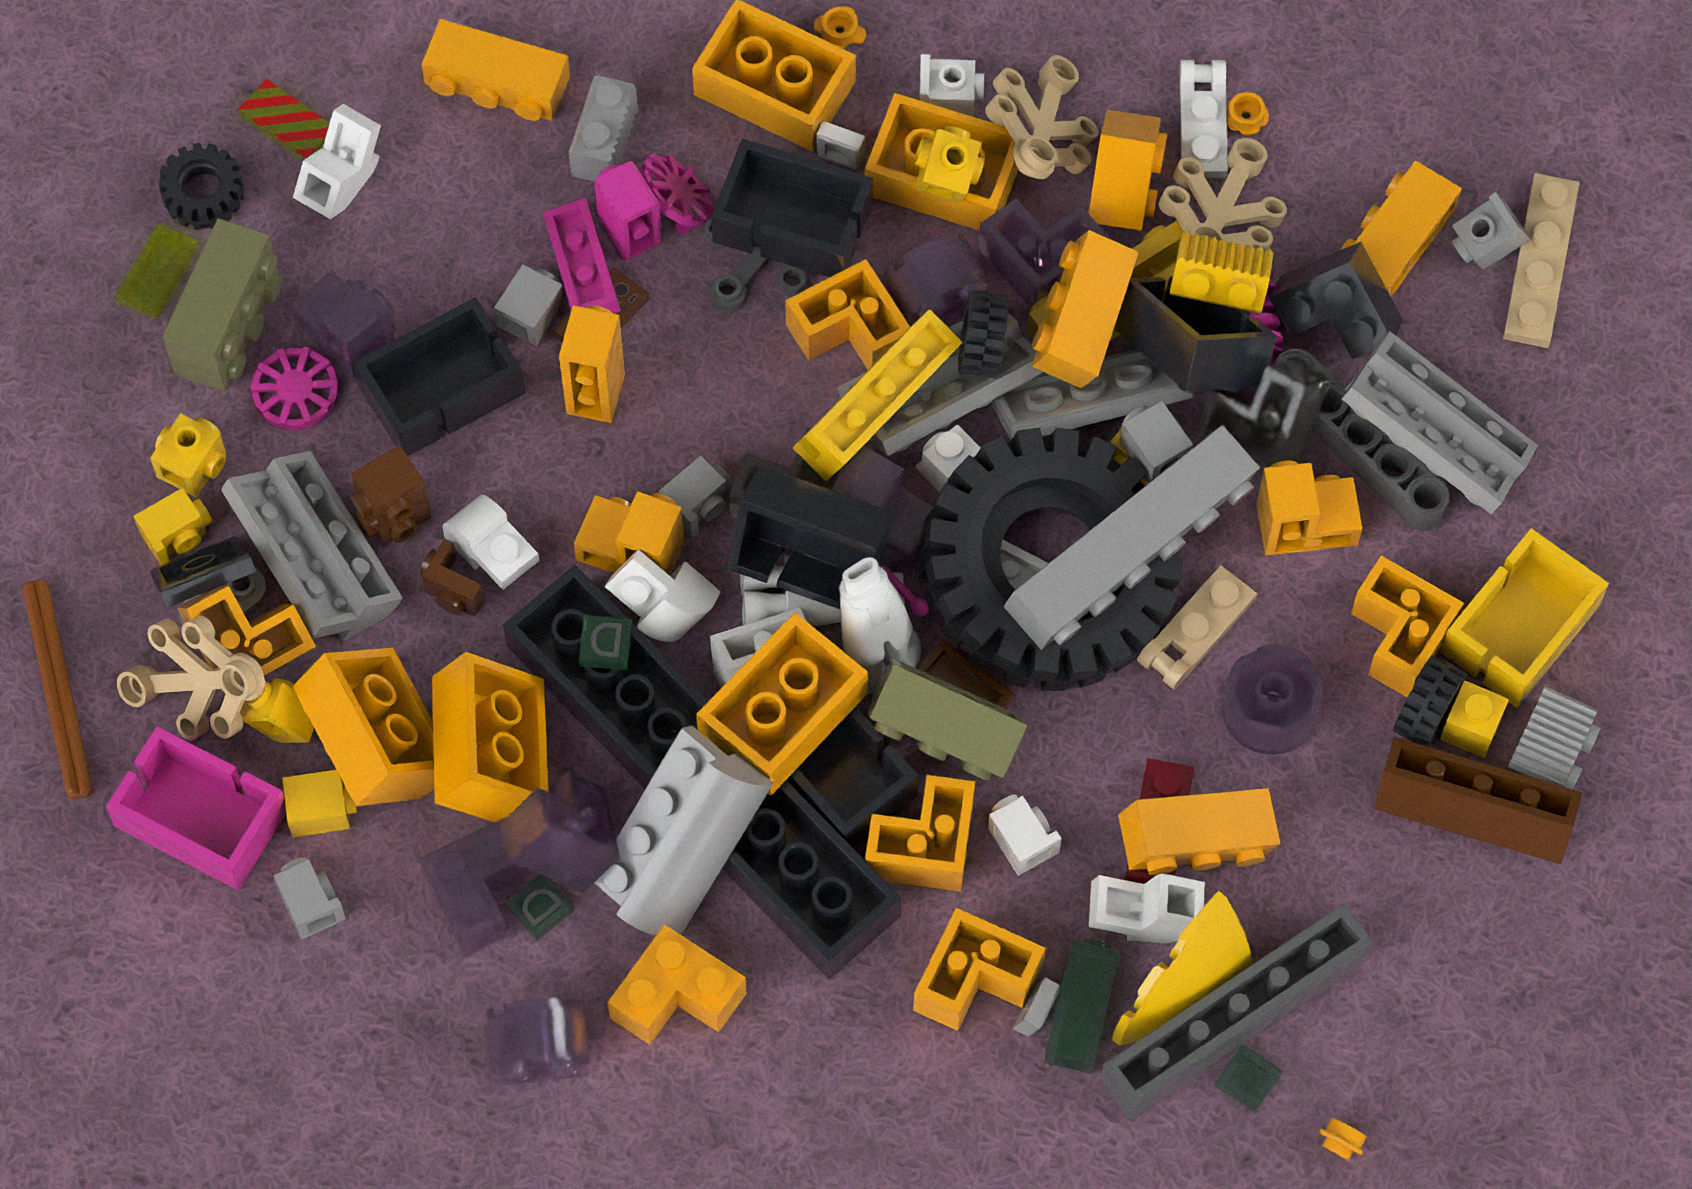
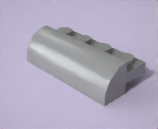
M1008 313L1005 345L997 379L959 374L958 358L960 352L958 347L866 442L870 449L873 451L879 448L886 456L905 450L913 442L936 430L946 428L954 420L976 408L988 405L993 399L1015 387L1029 383L1032 378L1043 373V371L1031 367L1036 350L1032 349V344L1022 336L1017 320ZM963 320L949 327L961 340ZM863 373V374H861V375H859V376L853 378L852 380H850V381H848V382H846V383H844V384L838 386L837 389H838L840 398H841L865 373Z
M1390 331L1346 387V393L1342 397V400L1351 406L1358 416L1368 419L1386 433L1393 443L1407 449L1425 463L1432 473L1446 479L1459 489L1471 503L1481 506L1491 515L1502 504L1515 479L1527 467L1538 447L1535 442Z
M311 451L274 458L264 471L227 479L221 491L290 603L296 608L313 639L338 633L343 641L385 619L399 605L403 597Z
M693 726L682 728L600 865L592 882L621 906L616 915L631 926L656 936L665 924L681 935L767 795L773 782L739 753L726 755Z

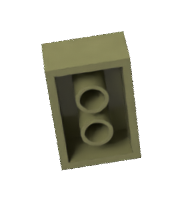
M219 218L217 219L162 335L174 375L226 392L231 379L236 381L240 379L246 365V354H243L249 340L256 341L259 338L264 326L265 318L262 315L267 301L274 302L277 299L282 286V276L279 275L277 268V255L273 252L269 235Z
M890 657L867 707L869 718L874 720L872 724L875 726L874 729L899 741L903 734L917 739L918 749L943 761H945L947 754L953 755L961 759L960 764L963 765V770L989 781L992 774L1004 778L1028 726L1022 716L893 657Z

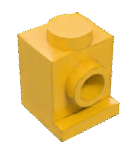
M183 487L133 516L140 535L160 566L170 562L168 556L174 552L184 554L193 550L201 542V537L207 534L205 527L213 523L202 501L198 498L192 502Z
M275 678L269 683L265 681L263 693L251 701L245 700L240 711L245 723L270 739L281 743H309L314 731V726L292 687L294 683L284 679Z

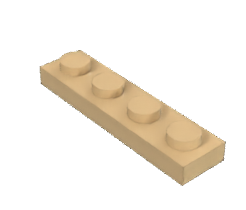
M1534 174L1524 223V230L1530 240L1520 246L1503 335L1505 340L1549 348L1580 182Z

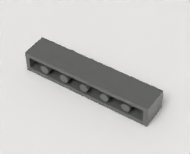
M1342 904L1106 1062L1103 1066L1101 1083L1128 1120H1132L1368 960L1374 943L1346 905Z

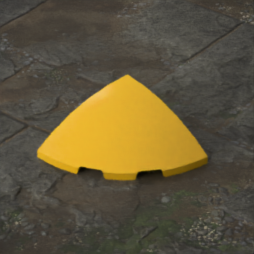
M1219 890L1179 935V941L1169 954V957L1173 959L1170 966L1168 967L1161 961L1153 968L1139 988V997L1133 1005L1137 1012L1134 1013L1128 1010L1123 1014L1113 1033L1111 1040L1118 1046L1141 1040L1253 965L1251 950L1245 932L1227 897Z

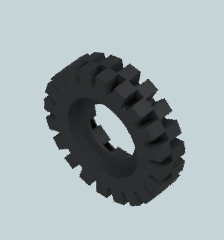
M1040 427L1018 430L1009 442H1006L1003 436H1000L982 445L976 456L973 458L971 455H968L953 471L948 482L944 484L932 504V510L925 519L920 541L924 542V547L918 555L919 579H928L929 586L923 596L928 603L931 616L942 614L946 621L940 630L954 649L965 643L973 651L967 661L987 674L992 666L995 665L1005 670L1003 682L1025 688L1031 679L1040 681L1041 691H1064L1073 681H1078L1080 688L1101 682L1112 670L1115 673L1120 671L1136 658L1140 651L1160 630L1159 627L1169 616L1178 596L1173 591L1182 580L1183 558L1175 557L1174 554L1166 561H1163L1160 556H1157L1147 565L1151 572L1131 589L1125 583L1112 593L1117 599L1101 614L1094 617L1089 611L1077 621L1081 628L1070 639L1060 646L1053 640L1042 650L1004 608V605L1015 589L1008 581L1002 568L1000 556L1001 543L1006 530L1017 518L1034 510L1054 509L1076 517L1092 530L1144 488L1141 481L1147 474V471L1131 456L1121 465L1111 458L1116 446L1096 436L1089 446L1079 444V431L1056 428L1050 438H1042Z

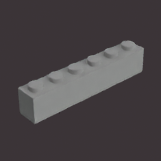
M1222 425L1016 589L1004 605V608L1041 650L1053 640L1059 646L1062 645L1081 628V625L1077 622L1089 611L1094 617L1098 616L1117 599L1112 593L1125 583L1129 589L1133 588L1151 572L1147 565L1157 556H1160L1163 561L1169 559L1186 543L1182 538L1183 535L1192 528L1198 534L1201 533L1220 516L1216 511L1219 506L1227 500L1234 506L1250 493L1254 486L1249 481L1260 467Z

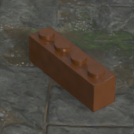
M1394 737L1382 774L1374 809L1562 864L1583 792Z

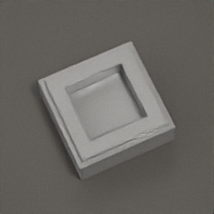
M1046 977L1039 981L1033 987L1012 1029L1029 1036L1042 1028L1060 991V985Z

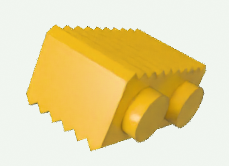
M1186 231L1181 236L1169 294L1261 314L1270 280L1273 252L1270 248L1264 251L1261 246L1255 249L1252 244L1245 247L1243 243L1236 245L1234 241L1227 243L1225 239L1218 241L1216 237L1209 239L1206 235L1199 237L1197 233L1190 235Z

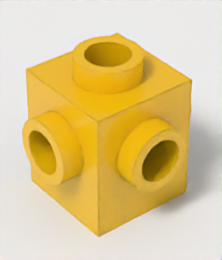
M945 126L944 130L938 128L928 140L922 138L914 159V165L920 167L914 190L959 203L967 195L970 183L976 185L980 178L984 158L979 157L978 154L982 142L970 139L971 133L952 126Z
M180 413L172 426L167 425L162 429L155 444L156 450L150 457L157 478L178 489L183 487L186 493L197 498L209 478L215 479L222 471L226 462V451L220 430L213 423L201 417L193 420Z

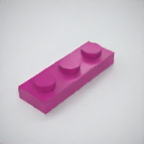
M583 198L544 211V219L571 311L573 305L584 308L596 305L610 310L613 314L620 312L621 309L587 199Z

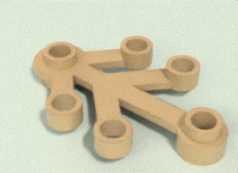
M1059 55L1051 56L1039 70L1038 85L1042 90L1038 108L1024 87L1025 83L1022 76L1011 68H1004L994 79L993 86L999 94L985 108L988 118L997 125L1005 126L1015 142L1013 157L1017 168L1024 175L1037 179L1049 177L1054 171V167L1064 166L1066 170L1073 174H1081L1092 161L1091 154L1086 147L1099 135L1096 124L1084 116H1080L1072 121H1054L1061 95L1067 94L1079 80V73L1076 67L1068 59ZM1017 108L1031 130L1030 135L1016 114ZM1071 139L1074 143L1070 144L1068 148H1054L1049 141Z
M1240 138L1234 142L1227 157L1230 173L1218 197L1215 196L1206 180L1204 167L1198 160L1191 157L1179 160L1173 173V178L1178 185L1190 188L1207 218L1205 223L1199 222L1189 206L1190 196L1188 192L1179 186H1168L1165 188L1159 201L1161 211L1168 216L1176 217L1183 232L1188 231L1190 235L1197 233L1199 237L1206 235L1209 239L1216 237L1218 241L1225 239L1227 243L1234 241L1236 245L1243 243L1245 247L1252 244L1255 249L1261 246L1264 251L1268 250L1273 242L1272 233L1265 227L1276 228L1280 226L1287 213V207L1284 202L1275 197H1266L1261 202L1234 206L1246 180L1257 176L1267 159L1265 147L1251 138ZM1256 221L1263 225L1251 226L1247 232L1223 234L1221 232L1225 226Z
M197 616L184 623L181 630L182 637L188 646L193 649L199 648L219 668L211 669L180 641L181 633L174 621L165 618L151 625L148 629V639L151 645L158 651H164L185 671L157 672L151 666L135 665L118 676L117 689L121 698L132 707H140L155 699L158 693L193 691L185 712L179 715L176 720L177 729L181 736L186 740L193 741L208 732L209 721L206 712L216 689H222L225 697L220 710L211 715L210 724L212 730L223 739H227L240 732L243 728V718L240 711L244 701H251L260 696L264 691L265 678L259 663L247 654L237 653L233 655L214 639V627L204 616Z

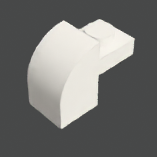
M345 104L333 110L323 148L303 160L293 198L329 219L345 210L376 168L380 156L373 151L381 125Z
M479 495L443 524L445 539L454 543L455 549L474 570L481 566L502 590L539 562L538 553L508 522L506 512L485 495Z
M639 549L609 578L605 585V588L641 617L636 625L641 632L651 638L664 642H674L681 639L712 609L721 593L720 590L686 561L669 576Z
M1159 873L1145 884L1099 875L1091 881L1089 927L1127 934V941L1177 942L1182 931L1204 907L1205 882Z

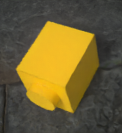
M1464 680L1440 740L1485 759L1509 699Z
M337 770L282 778L287 821L292 837L350 829L348 814L357 813V806L347 792Z

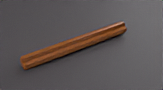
M44 579L28 581L23 585L22 589L65 791L70 800L86 798L92 795L93 787L50 588Z

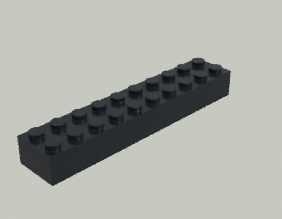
M576 565L572 566L503 624L507 647L535 676L544 679V685L645 790L681 729L689 726L697 729L696 714L709 701ZM602 623L622 624L618 657L602 656L594 651L591 645V637L598 625ZM604 627L597 633L596 644L601 651L614 652L616 628ZM787 780L771 796L767 793L722 867V870L828 979H831L901 917V897Z

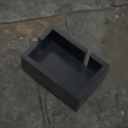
M741 139L711 216L712 241L752 254L756 246L760 248V256L826 277H832L849 268L857 248V238L860 239L873 205L874 178Z
M1162 277L1130 278L1117 317L1115 330L1130 342L1132 348L1140 351L1153 362L1156 369L1170 377L1180 390L1190 394H1203L1205 390L1224 389L1231 392H1241L1245 388L1265 386L1277 335L1255 317H1249L1250 313L1248 311L1171 295L1169 293L1172 277H1169L1164 302L1162 303L1166 280Z
M476 297L353 362L358 387L396 447L400 445L407 456L439 440L438 430L444 428L449 435L525 394L521 367L502 337H497L495 326Z
M760 465L740 500L727 570L768 583L785 549L793 550L777 580L776 587L840 609L839 586L843 581L845 570L868 557L877 560L878 566L882 568L886 553L885 548L888 544L895 513Z
M857 707L838 724L786 779L852 848L869 835L872 814L892 817L918 796L919 775L891 744L884 749V737L874 729L872 723ZM882 759H883V767L878 763V762H879L880 760H882Z

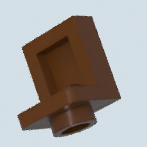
M444 539L437 551L432 549L427 554L421 566L420 574L423 578L425 592L436 597V603L451 614L461 615L462 611L476 616L484 602L482 586L450 570L457 556L454 543Z

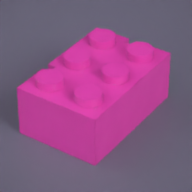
M156 726L134 761L141 782L148 786L143 791L137 774L128 770L106 805L114 827L239 891L287 814L282 790L245 771L239 777L236 766ZM242 788H243V791H244L245 796H244L243 794L239 793Z

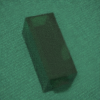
M1085 939L1083 942L1072 941L1046 1047L1045 1064L1092 1075L1121 951L1112 950L1110 944L1097 939Z

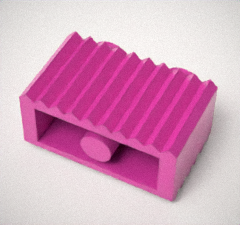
M628 161L622 165L614 164L602 170L594 183L598 223L603 225V231L607 232V238L612 240V245L616 246V252L620 253L621 259L629 260L662 243L660 203L634 162Z

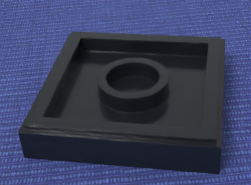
M233 536L153 568L150 574L166 608L252 574L256 572V569L238 536Z

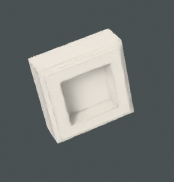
M822 121L817 132V154L819 157L857 169L860 167L865 156V136Z

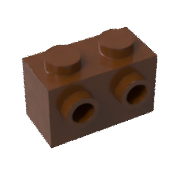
M400 445L351 473L355 491L350 493V498L357 509V512L354 513L355 518L366 536L370 537L376 534L383 546L393 540L396 543H401L410 539L419 530L418 525L432 518L425 482Z

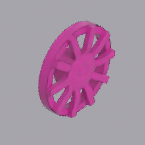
M653 153L640 166L639 172L659 201V210L679 224L688 227L702 226L711 217L715 208V204L711 201L708 194L711 191L708 185H703L693 174L695 170L691 166L685 168L675 161L674 156L668 155L664 157ZM649 173H651L652 175L656 176V177L659 178L661 181H653V180H651V177H650V174H649ZM690 205L699 215L693 216Z
M309 347L277 349V352L259 363L250 386L252 400L259 415L269 424L284 430H303L317 425L334 409L339 395V383L333 366L327 358L310 350ZM299 358L296 369H291L288 359ZM307 359L317 363L307 373L304 372ZM280 361L285 371L282 374L271 368ZM322 370H325L330 380L312 381V378ZM265 374L276 380V384L260 383ZM330 388L329 398L326 400L314 393V389ZM259 392H277L276 395L262 404ZM313 401L322 408L310 416L306 405ZM279 402L284 405L280 418L268 411ZM291 408H299L303 418L298 420L288 419Z

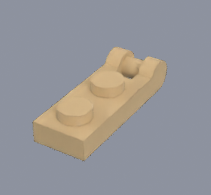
M1220 565L1157 637L1152 639L1143 648L1137 658V662L1148 670L1153 667L1164 676L1163 682L1173 690H1176L1257 599L1258 593ZM1170 646H1173L1183 654V657L1175 661L1165 652Z

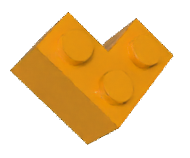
M1107 109L1100 136L1087 222L1142 231L1144 217H1154L1158 190L1149 189L1151 174H1161L1167 134L1159 132L1161 118Z
M866 259L785 300L786 326L808 361L850 341L869 370L910 328Z
M1291 460L1280 461L1271 467L1264 468L1256 506L1265 556L1357 546L1359 544L1362 523L1353 477L1340 478L1337 475H1324L1314 479L1311 463L1298 464Z
M637 491L632 504L618 497L606 499L595 495L574 541L575 558L577 561L614 574L639 549L670 576L684 545L682 507L678 506L668 496L659 493L647 495Z
M1382 555L1357 591L1351 615L1386 634L1374 654L1368 675L1403 696L1408 697L1430 657H1437L1446 632L1461 614L1464 602Z
M222 585L207 591L177 607L185 623L197 616L206 617L214 627V639L233 655L244 653L251 656L261 666L264 676L316 647L294 605L281 604L248 622L228 585ZM201 651L211 669L219 668Z
M927 775L921 820L872 814L865 861L886 882L961 892L974 802L975 781Z
M955 908L914 992L913 1011L958 1031L978 989L1024 1008L1043 968L1046 948Z
M664 924L607 1002L609 1016L611 1020L651 1045L678 1006L719 1032L747 994L746 977Z

